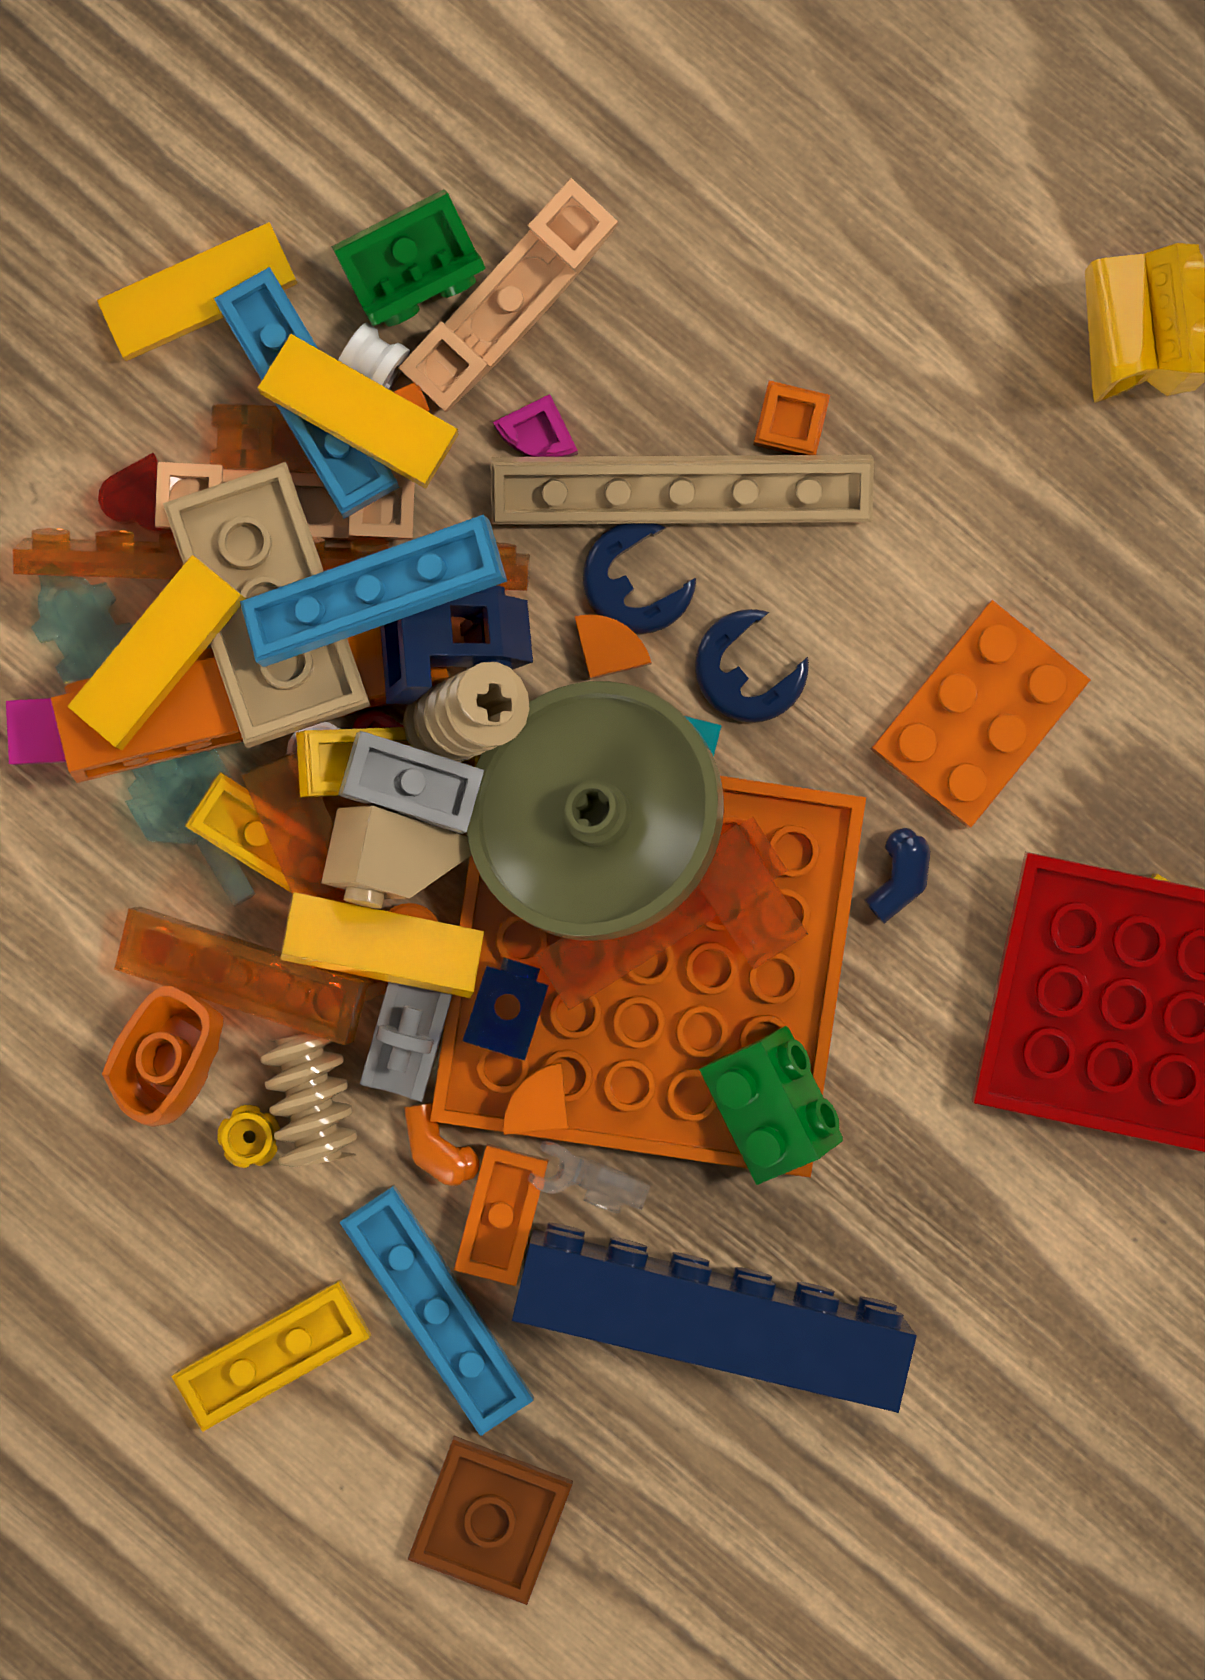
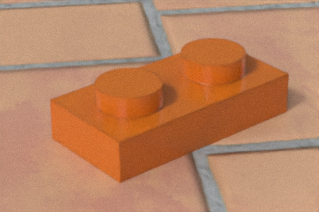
M491 1144L486 1145L454 1267L455 1271L516 1286L548 1159Z

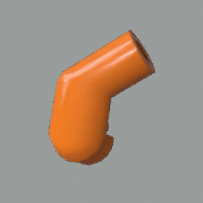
M433 1102L404 1107L411 1154L415 1164L444 1185L458 1186L463 1180L473 1179L479 1170V1159L476 1152L469 1146L456 1148L441 1138L439 1123L430 1121Z

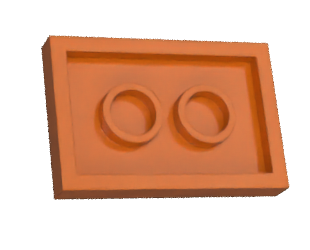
M991 600L870 749L964 826L971 828L1091 679L996 602Z

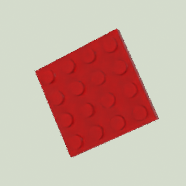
M1025 851L972 1094V1102L1205 1152V889Z

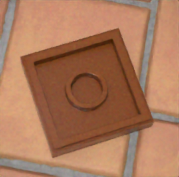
M453 1436L407 1560L527 1605L570 1493L573 1480Z

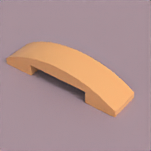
M570 178L529 223L528 227L530 230L445 324L440 321L398 368L416 385H419L421 390L439 407L447 412L517 344L552 306L619 224L618 221Z
M158 462L155 527L171 529L163 503L257 471L223 469L222 465ZM290 472L313 540L393 541L413 539L415 483L404 476L393 474L399 488L343 519L317 474Z

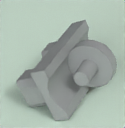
M388 982L360 1084L393 1092L422 1102L452 994Z

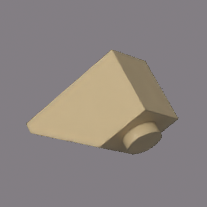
M375 806L338 808L321 883L345 890L343 900L369 908H382L384 899H410L470 857L472 854L468 837Z

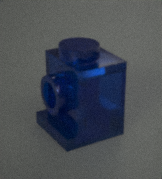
M503 957L500 968L487 965L462 1041L525 1061L550 985L537 980L540 968ZM511 994L519 1000L520 1012L515 1018L504 1019L497 1014L495 1004L501 995Z

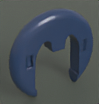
M657 523L619 524L606 531L593 544L584 563L583 587L586 598L597 615L615 619L626 625L635 634H648L670 626L686 611L695 592L696 578L685 583L683 588L649 606L634 608L624 604V599L634 591L627 576L625 575L617 579H610L608 577L609 568L617 557L652 535L654 537L666 527Z
M746 609L720 618L704 634L697 649L695 674L700 691L715 710L736 721L756 723L778 717L794 705L806 685L809 671L808 657L795 667L796 670L773 688L755 697H745L741 694V688L749 678L739 666L728 673L721 671L720 661L725 650L755 622L761 621L769 613L768 611Z

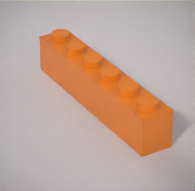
M380 626L348 637L347 639L370 706L343 716L391 705L386 704ZM212 648L203 651L123 750L115 748L67 707L90 678L70 683L64 687L66 694L51 697L68 772L76 783L243 742ZM446 667L431 668L432 686L449 678Z

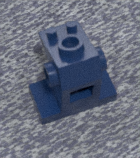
M498 585L380 626L386 704H412L432 688L431 668L453 666L467 667L469 669L481 662H498L513 670L533 663L528 600L506 596L505 588ZM451 617L465 618L460 623L461 636H464V643H453Z

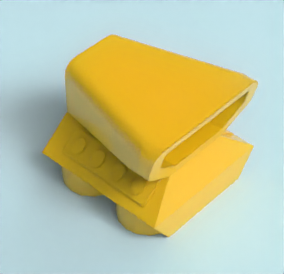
M1175 243L1144 254L1108 257L1092 261L1085 269L1094 403L1124 393L1145 381L1166 396L1198 389L1205 382V262L1200 252L1199 244Z

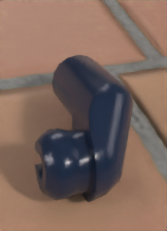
M910 828L897 829L887 838L885 849L893 858L891 878L864 899L870 910L883 924L917 898L927 887L931 851L926 839L922 836H917Z

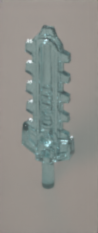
M52 562L37 570L41 585V591L38 595V610L41 617L31 628L40 643L55 640L65 657L55 668L63 682L67 684L91 678L133 626L130 622L121 625L115 624L108 609L117 599L106 582L91 585L85 578L76 574H67L55 562ZM212 749L209 753L203 751L132 769L137 779L130 785L128 791L133 799L125 802L146 839L150 842L190 844L192 846L197 844L234 907L253 897L256 893L236 859L184 825L219 771L234 780L216 749Z

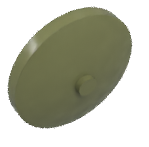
M589 681L559 687L529 702L530 710L526 725L518 736L501 746L485 751L477 762L476 768L483 769L484 773L467 829L469 847L474 863L490 891L505 907L532 926L547 933L574 940L599 941L627 936L646 929L669 915L689 897L707 872L720 840L724 814L723 788L715 759L698 730L680 711L669 702L642 688L611 681Z

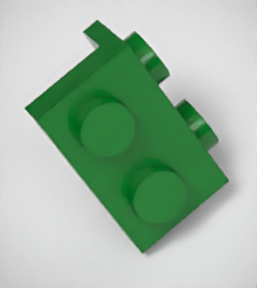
M445 189L331 246L372 326L382 322L387 327L403 323L420 311L419 303L438 293H441L443 298H448L467 290L476 283L474 275L486 269Z
M787 1026L777 1029L761 1040L718 1058L699 1069L756 1185L820 1159L843 1141V1136L839 1130L837 1112L833 1105L826 1098H823L810 1071L809 1056L803 1045L794 1039Z

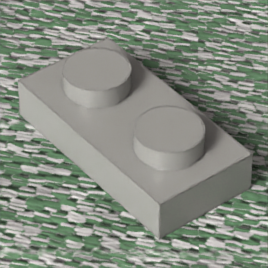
M360 731L356 733L338 796L462 834L467 832L484 770Z

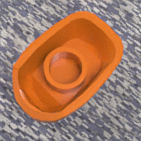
M163 986L155 989L145 998L116 1039L102 1072V1076L114 1100L127 1116L143 1125L156 1127L175 1122L187 1111L204 1086L212 1061L219 1050V1040L224 1024V1017L221 1013L201 998L173 986Z

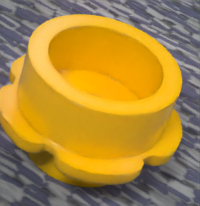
M243 1105L234 1109L230 1118L222 1120L218 1128L217 1140L225 1151V1158L231 1164L241 1168H247L250 1164L262 1166L271 1161L277 1153L278 1147L274 1133L280 1130V1126L272 1114H263L260 1112V1108L255 1105ZM246 1131L254 1132L255 1140L252 1143L244 1140L243 1136Z

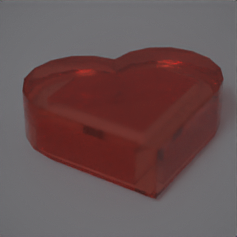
M154 453L147 455L106 479L99 489L98 501L101 510L111 520L119 524L138 522L142 528L151 533L163 534L171 531V529L155 527L157 465L160 461Z

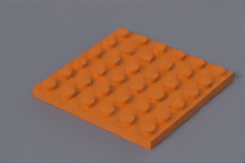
M720 776L724 799L723 825L715 855L702 880L689 897L662 920L646 929L615 939L599 941L574 940L559 937L532 926L512 913L496 898L482 879L471 855L459 926L484 931L473 995L471 998L452 995L444 1025L430 1121L503 1132L506 1108L518 1086L537 1070L552 1064L562 1063L568 1128L517 1134L748 1168L699 1069L718 1058L761 1040L777 1029L787 1026L794 1039L799 1041L805 1048L810 1059V1071L823 1095L866 797ZM813 1162L785 1174L811 1178Z

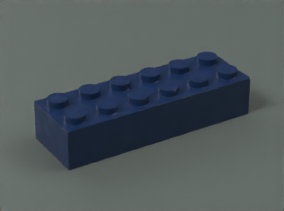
M549 1222L546 1232L533 1229L512 1321L899 1413L917 1335L904 1319V1315L896 1311L897 1306L895 1304L860 1296L858 1306L839 1302L840 1299L834 1297V1290L806 1282H797L795 1291L776 1287V1284L771 1282V1275L743 1267H735L733 1276L712 1272V1268L709 1267V1260L685 1253L673 1252L671 1261H665L649 1257L648 1253H646V1245L621 1238L610 1237L608 1247L584 1241L585 1231L568 1225Z

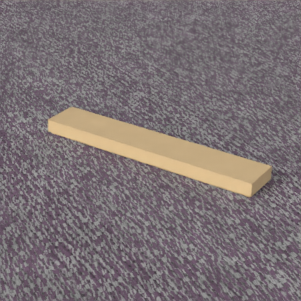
M872 455L491 457L492 524L872 522L874 458Z

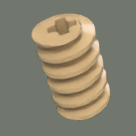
M481 662L432 686L416 701L408 704L403 719L405 737L411 747L458 762L468 760L485 751L501 746L518 736L526 725L530 710L528 692L522 679L510 667L498 662Z
M332 1028L268 1040L276 1042L277 1047L260 1057L262 1064L281 1067V1073L265 1082L266 1089L285 1092L286 1094L285 1099L269 1108L270 1114L288 1117L291 1122L274 1133L275 1140L291 1142L295 1145V1149L278 1158L279 1165L289 1167L307 1166L356 1155L354 1153L341 1152V1148L357 1139L356 1130L338 1127L336 1124L352 1114V1105L332 1101V1097L348 1088V1082L346 1079L331 1077L327 1074V1072L343 1063V1055L323 1051L325 1045L339 1037L338 1029Z

